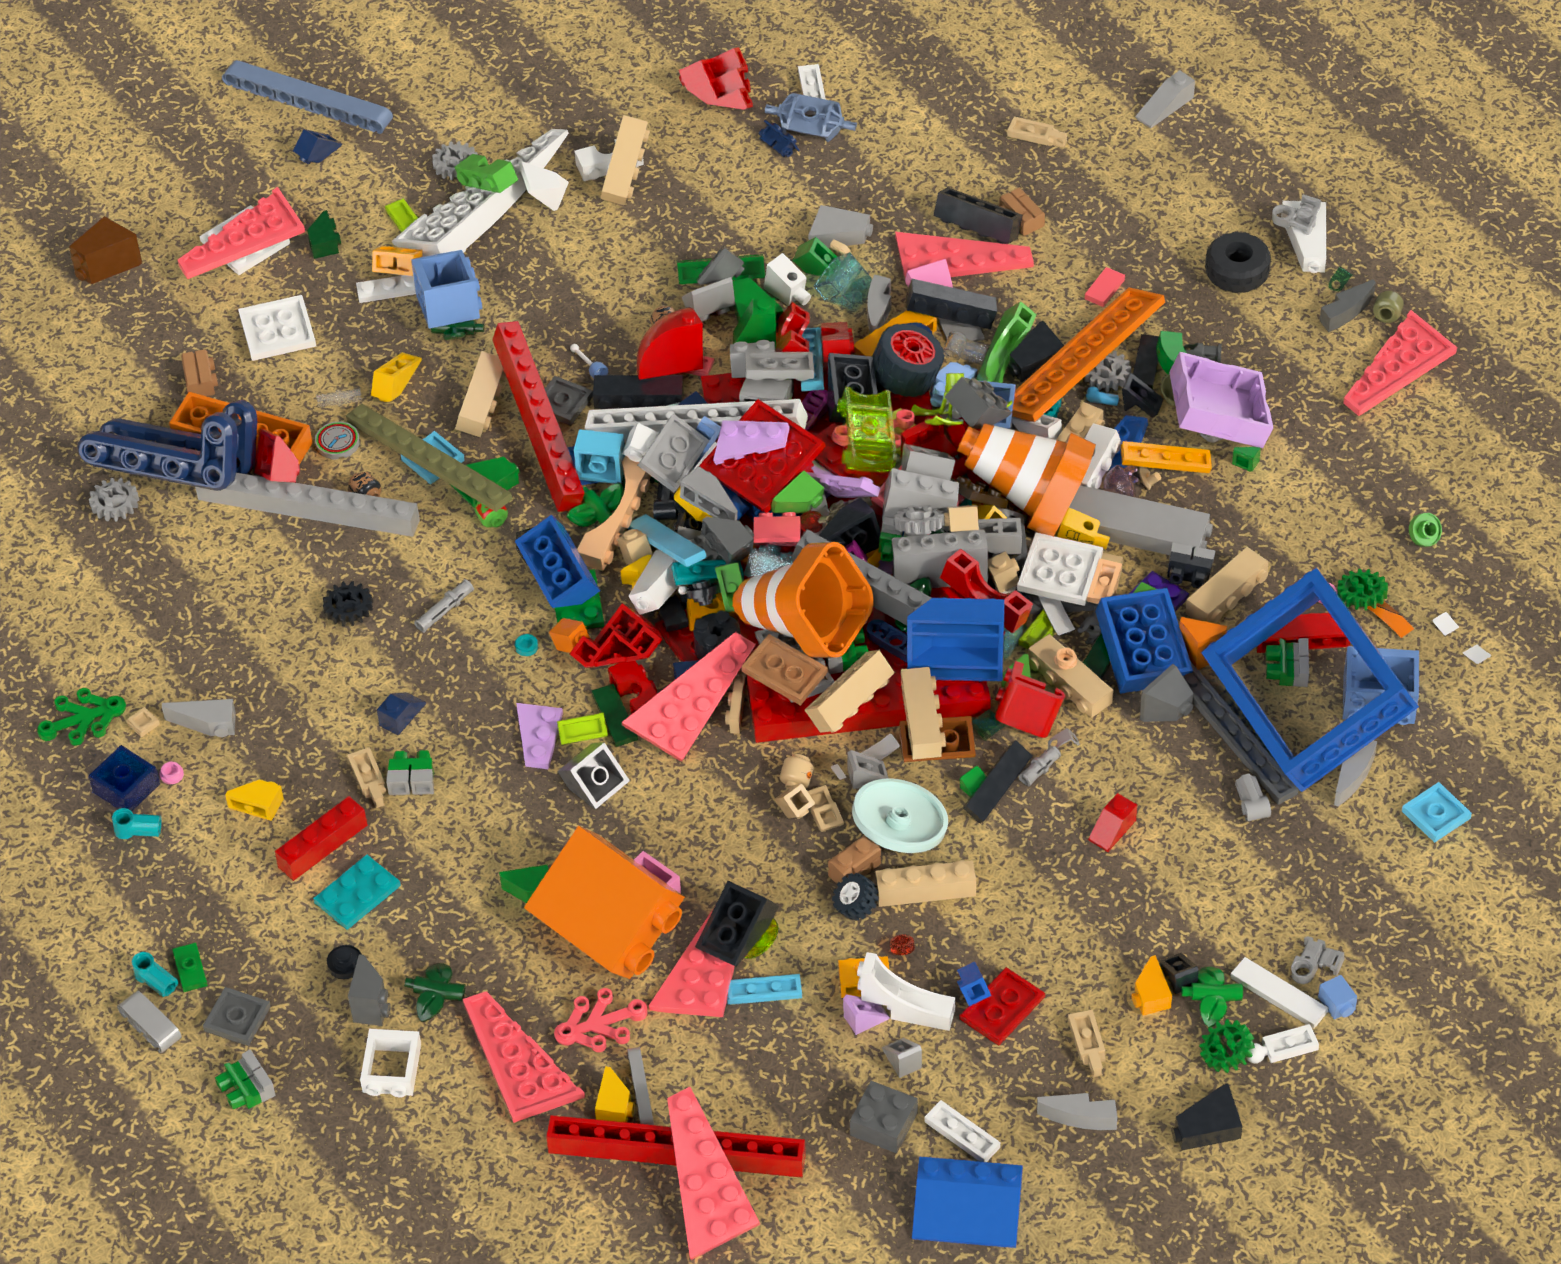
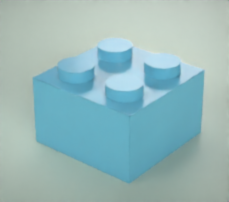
M579 429L574 447L576 472L580 480L614 484L622 483L624 475L622 461L625 457L622 454L625 447L624 434Z

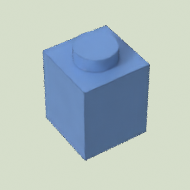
M1342 975L1320 984L1318 998L1323 1005L1328 1007V1012L1334 1020L1341 1016L1344 1018L1348 1017L1356 1010L1357 995Z

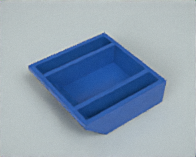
M931 598L907 616V669L929 667L931 676H935L936 680L1002 681L1004 600Z

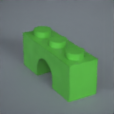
M471 154L454 167L457 172V179L462 185L496 193L503 192L518 181L510 161L497 159L489 165L485 156Z

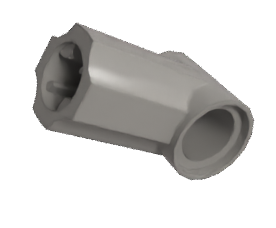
M1251 774L1242 775L1236 780L1235 786L1242 801V813L1247 817L1245 821L1271 817L1269 800L1267 796H1263L1256 776Z

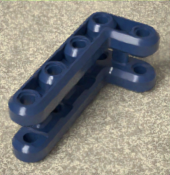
M235 400L226 405L222 412H216L207 417L202 423L201 434L113 418L104 423L99 431H91L82 436L78 442V453L81 459L91 466L221 491L234 482L236 473L248 474L255 466L257 414L249 402Z

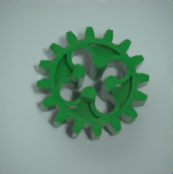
M1358 569V573L1349 571V576L1342 575V580H1338L1337 594L1343 602H1346V607L1354 605L1355 610H1358L1359 607L1367 610L1368 606H1371L1375 609L1376 603L1383 604L1384 599H1387L1388 582H1385L1384 576L1379 577V572L1371 574L1370 569H1367L1366 572Z
M1226 1019L1224 1025H1221L1218 1021L1216 1022L1217 1028L1209 1027L1207 1029L1210 1034L1202 1035L1205 1043L1199 1044L1202 1050L1200 1055L1205 1060L1209 1068L1213 1067L1216 1072H1219L1222 1068L1225 1073H1228L1231 1067L1237 1071L1238 1064L1246 1065L1245 1058L1253 1056L1249 1049L1255 1048L1252 1042L1254 1037L1245 1024L1241 1025L1238 1020H1235L1232 1024L1229 1019ZM1223 1035L1228 1040L1227 1045L1233 1052V1055L1231 1057L1227 1053L1226 1045L1221 1040V1037Z

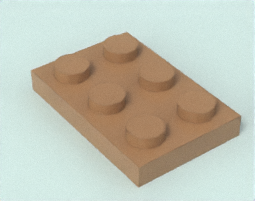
M768 634L742 665V672L801 705L828 673V667Z

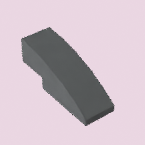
M1374 279L1337 293L1335 295V302L1321 307L1320 322L1328 333L1350 322L1366 308L1374 297L1376 284Z

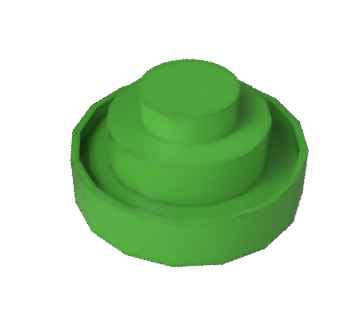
M1420 513L1413 517L1409 525V535L1416 545L1421 547L1432 546L1439 541L1442 534V525L1435 515Z

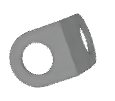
M1068 728L1059 732L1048 741V747L1053 740H1057L1056 748L1070 740L1077 746L1080 745L1076 735Z

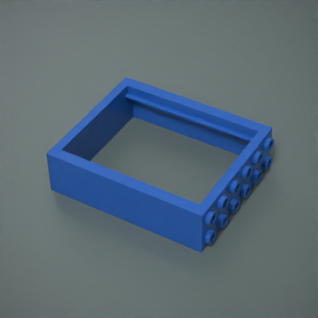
M1317 567L1307 572L1295 584L1285 588L1280 595L1266 602L1261 609L1247 616L1242 623L1228 630L1223 637L1209 644L1201 652L1285 775L1301 792L1419 708L1400 679ZM1320 600L1385 691L1304 751L1294 756L1231 665Z

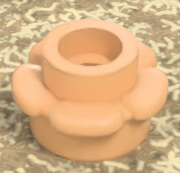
M1061 648L1058 650L1057 656L1054 657V663L1060 669L1067 670L1076 666L1077 656L1072 649Z

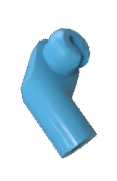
M1089 387L1087 389L1086 398L1089 402L1117 406L1119 401L1118 395L1099 392L1096 387Z

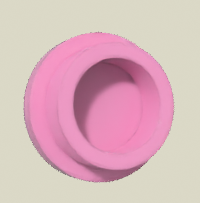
M167 762L162 766L159 775L162 782L176 784L182 780L184 772L178 763Z

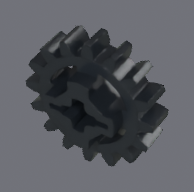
M343 581L341 587L333 585L334 590H327V597H323V610L326 613L327 619H333V624H337L340 621L343 627L347 622H350L351 626H354V621L362 623V617H369V611L373 610L372 594L369 593L368 588L363 589L362 583L354 586V581H351L349 585H346Z

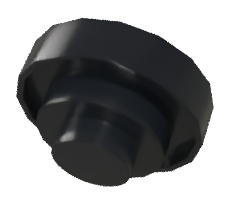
M710 579L693 582V587L686 590L687 599L699 602V606L712 604V599L716 598V594L721 592L719 583H711Z
M340 945L332 949L327 957L328 971L337 979L346 980L353 978L358 956L362 955V953L352 945Z

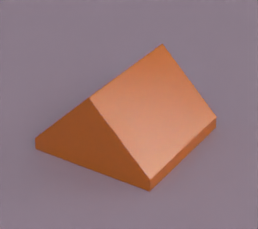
M1181 617L1180 630L1190 661L1198 670L1210 665L1201 652L1209 644L1223 637L1227 633V626Z

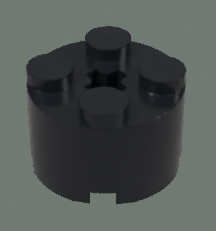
M721 610L717 613L707 614L695 621L693 631L694 648L699 660L735 632L741 635L739 623L727 611Z

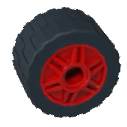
M895 324L888 327L882 333L872 355L876 381L884 389L896 395L917 397L918 395L925 394V392L931 389L943 364L944 350L940 345L941 343L934 335L916 325Z

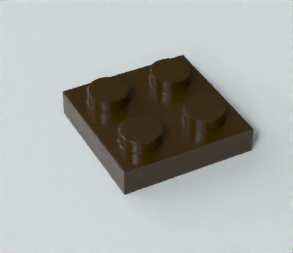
M958 476V479L951 478L950 481L959 483L958 493L965 498L1006 509L1008 500L1001 496L1000 491L989 488L988 484L981 481H976L974 484L971 483L970 479Z

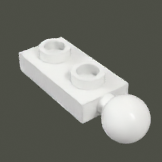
M1310 1024L1262 1037L1263 1046L1254 1043L1255 1048L1249 1049L1253 1056L1246 1057V1059L1250 1063L1256 1064L1268 1055L1270 1062L1273 1063L1319 1049V1043Z

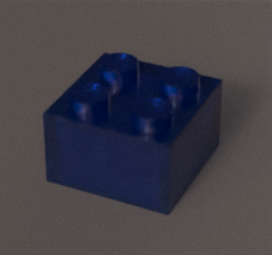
M120 745L88 775L94 794L117 809L126 808L131 811L160 785L156 767L123 745Z

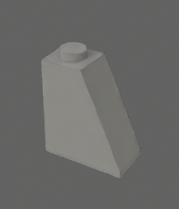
M820 205L808 238L811 240L817 237L828 248H830V243L833 239L846 246L864 244L867 236L871 237L873 224H870L869 214Z

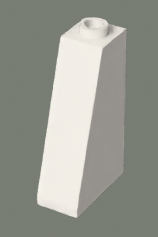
M1283 201L1282 205H1287L1297 210V208H1301V201ZM1321 202L1320 209L1316 214V225L1314 228L1312 227L1311 234L1306 235L1307 231L1289 226L1288 229L1286 228L1303 272H1325L1326 202ZM1281 213V218L1287 217L1286 214Z
M694 539L689 540L692 543L696 544ZM659 549L654 552L628 596L639 615L659 609L680 586L675 585L671 569L672 562L678 561Z

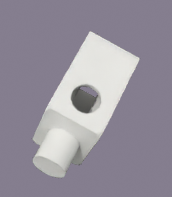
M783 253L767 264L764 289L788 306L796 300L802 305H806L810 301L811 295L805 290L806 276Z

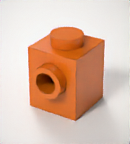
M562 618L549 631L556 649L568 653L572 651L583 635L590 638L583 622Z

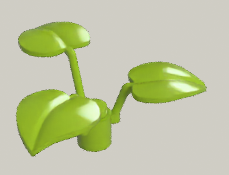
M946 373V386L941 407L936 410H929L914 404L911 409L914 416H935L933 419L925 420L926 424L931 425L963 424V419H952L953 406L950 403L948 410H945L947 402L945 396L957 381L964 377V373ZM1012 400L1007 402V408L1012 404ZM948 414V417L946 419H943L938 417L937 415Z

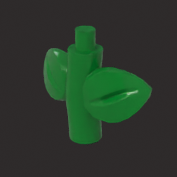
M616 483L609 486L601 493L600 497L593 490L583 487L585 494L582 502L584 504L572 508L566 516L578 526L588 527L597 520L601 525L612 515L611 511L616 510L624 494L622 484Z
M1215 967L1201 968L1198 973V983H1191V986L1181 987V996H1190L1191 1000L1201 1001L1199 1004L1200 1015L1208 1028L1215 1026L1216 1022H1220L1226 1015V1002L1242 1001L1243 999L1242 983L1224 984V973Z

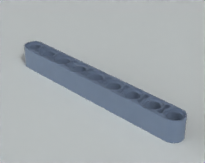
M233 61L222 75V80L228 86L233 85L232 87L247 92L251 91L250 93L262 97L268 96L269 99L281 103L286 102V104L300 109L305 108L304 110L319 115L323 114L322 116L334 120L340 119L341 122L353 126L358 125L360 128L372 132L377 131L378 134H381L393 119L391 111L384 106L242 61Z

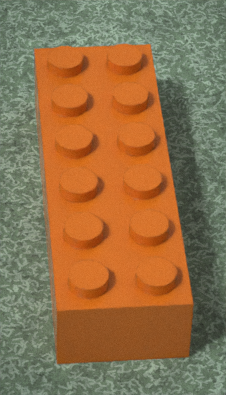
M188 392L169 422L170 428L201 434L204 420L216 412H222L229 403ZM255 410L257 414L256 453L259 429H265L282 438L296 456L300 465L313 443L310 426Z

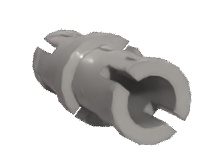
M1050 745L1041 756L1035 757L1031 761V765L1019 775V780L1030 787L1039 776L1045 775L1049 771V767L1061 757L1060 751L1055 746Z

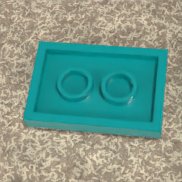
M367 854L313 899L317 906L348 930L398 889L401 883Z

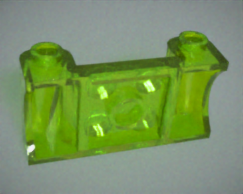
M845 387L842 399H838L837 412H841V416L846 417L848 447L847 450H843L842 464H846V468L851 470L891 471L895 467L897 454L890 391L885 390L878 394L864 395L855 392L850 387Z

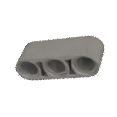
M136 991L117 1005L120 1014L124 1018L127 1017V1021L139 1033H144L142 1036L154 1048L158 1047V1052H164L182 1038L177 1027L140 991Z

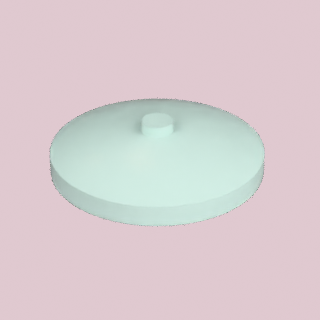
M879 779L871 781L859 789L852 806V816L859 830L874 843L897 852L919 853L928 851L936 847L943 840L948 827L947 812L938 798L925 788L905 780Z

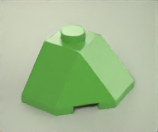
M802 471L773 498L771 511L774 513H807L812 507L815 509L822 503L824 487L808 473Z

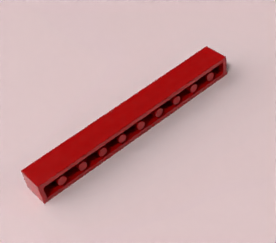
M519 321L497 323L492 341L557 512L569 511L581 505L585 492Z
M550 1115L546 1136L548 1153L677 1166L671 1127ZM713 1131L733 1171L803 1178L806 1158L805 1139Z

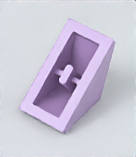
M845 995L843 998L844 1018L856 1035L890 1018L881 1004L861 1001V997Z

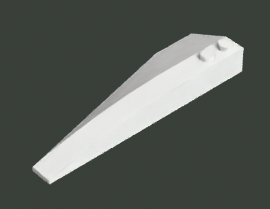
M551 129L533 141V147H527L516 153L518 157L510 160L518 181L503 192L496 193L466 186V191L455 193L449 197L450 202L443 206L442 204L437 205L433 208L434 212L429 216L423 214L392 240L393 245L399 248L422 250V257L462 250L464 253L466 248L487 231L527 189L518 163L523 161L544 168L569 134L568 130Z

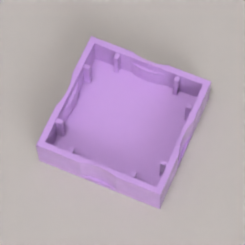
M1179 352L1169 372L1179 428L1263 448L1273 430L1270 409L1266 403V389L1262 372L1235 365L1222 364L1207 358Z

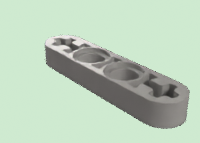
M640 1047L627 1049L640 1124L654 1125Z

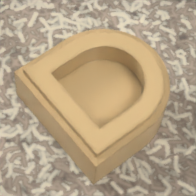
M834 239L830 243L829 249L844 263H847L852 256L851 250L845 244Z

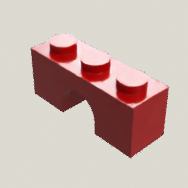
M635 660L618 663L608 668L609 682L611 684L614 683L620 697L632 693L639 695L630 700L631 715L658 694L655 683L652 680H648L642 664L638 665Z

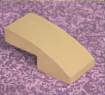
M826 785L807 791L815 802L809 810L821 832L844 825L836 802L833 803Z

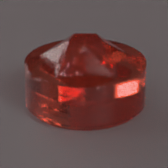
M817 511L803 513L800 517L801 529L804 532L808 529L813 533L821 531L823 523L819 524L818 521L823 516Z
M896 935L889 942L890 951L895 955H907L915 949L914 938L910 935Z

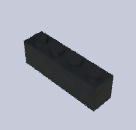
M949 187L938 192L933 215L940 218L944 223L959 225V228L963 230L978 232L979 236L994 238L1001 244H1009L1018 239L1023 217L1022 214Z
M913 278L906 294L907 311L990 330L997 314L996 297Z
M594 375V409L658 407L680 403L683 401L684 392L683 375H665L639 380L638 375Z

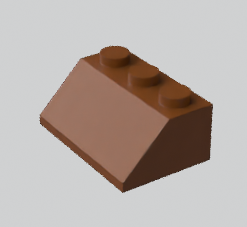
M971 716L942 718L943 727L939 728L940 733L944 732L946 747H942L941 757L914 760L912 758L907 721H900V745L903 762L976 757Z

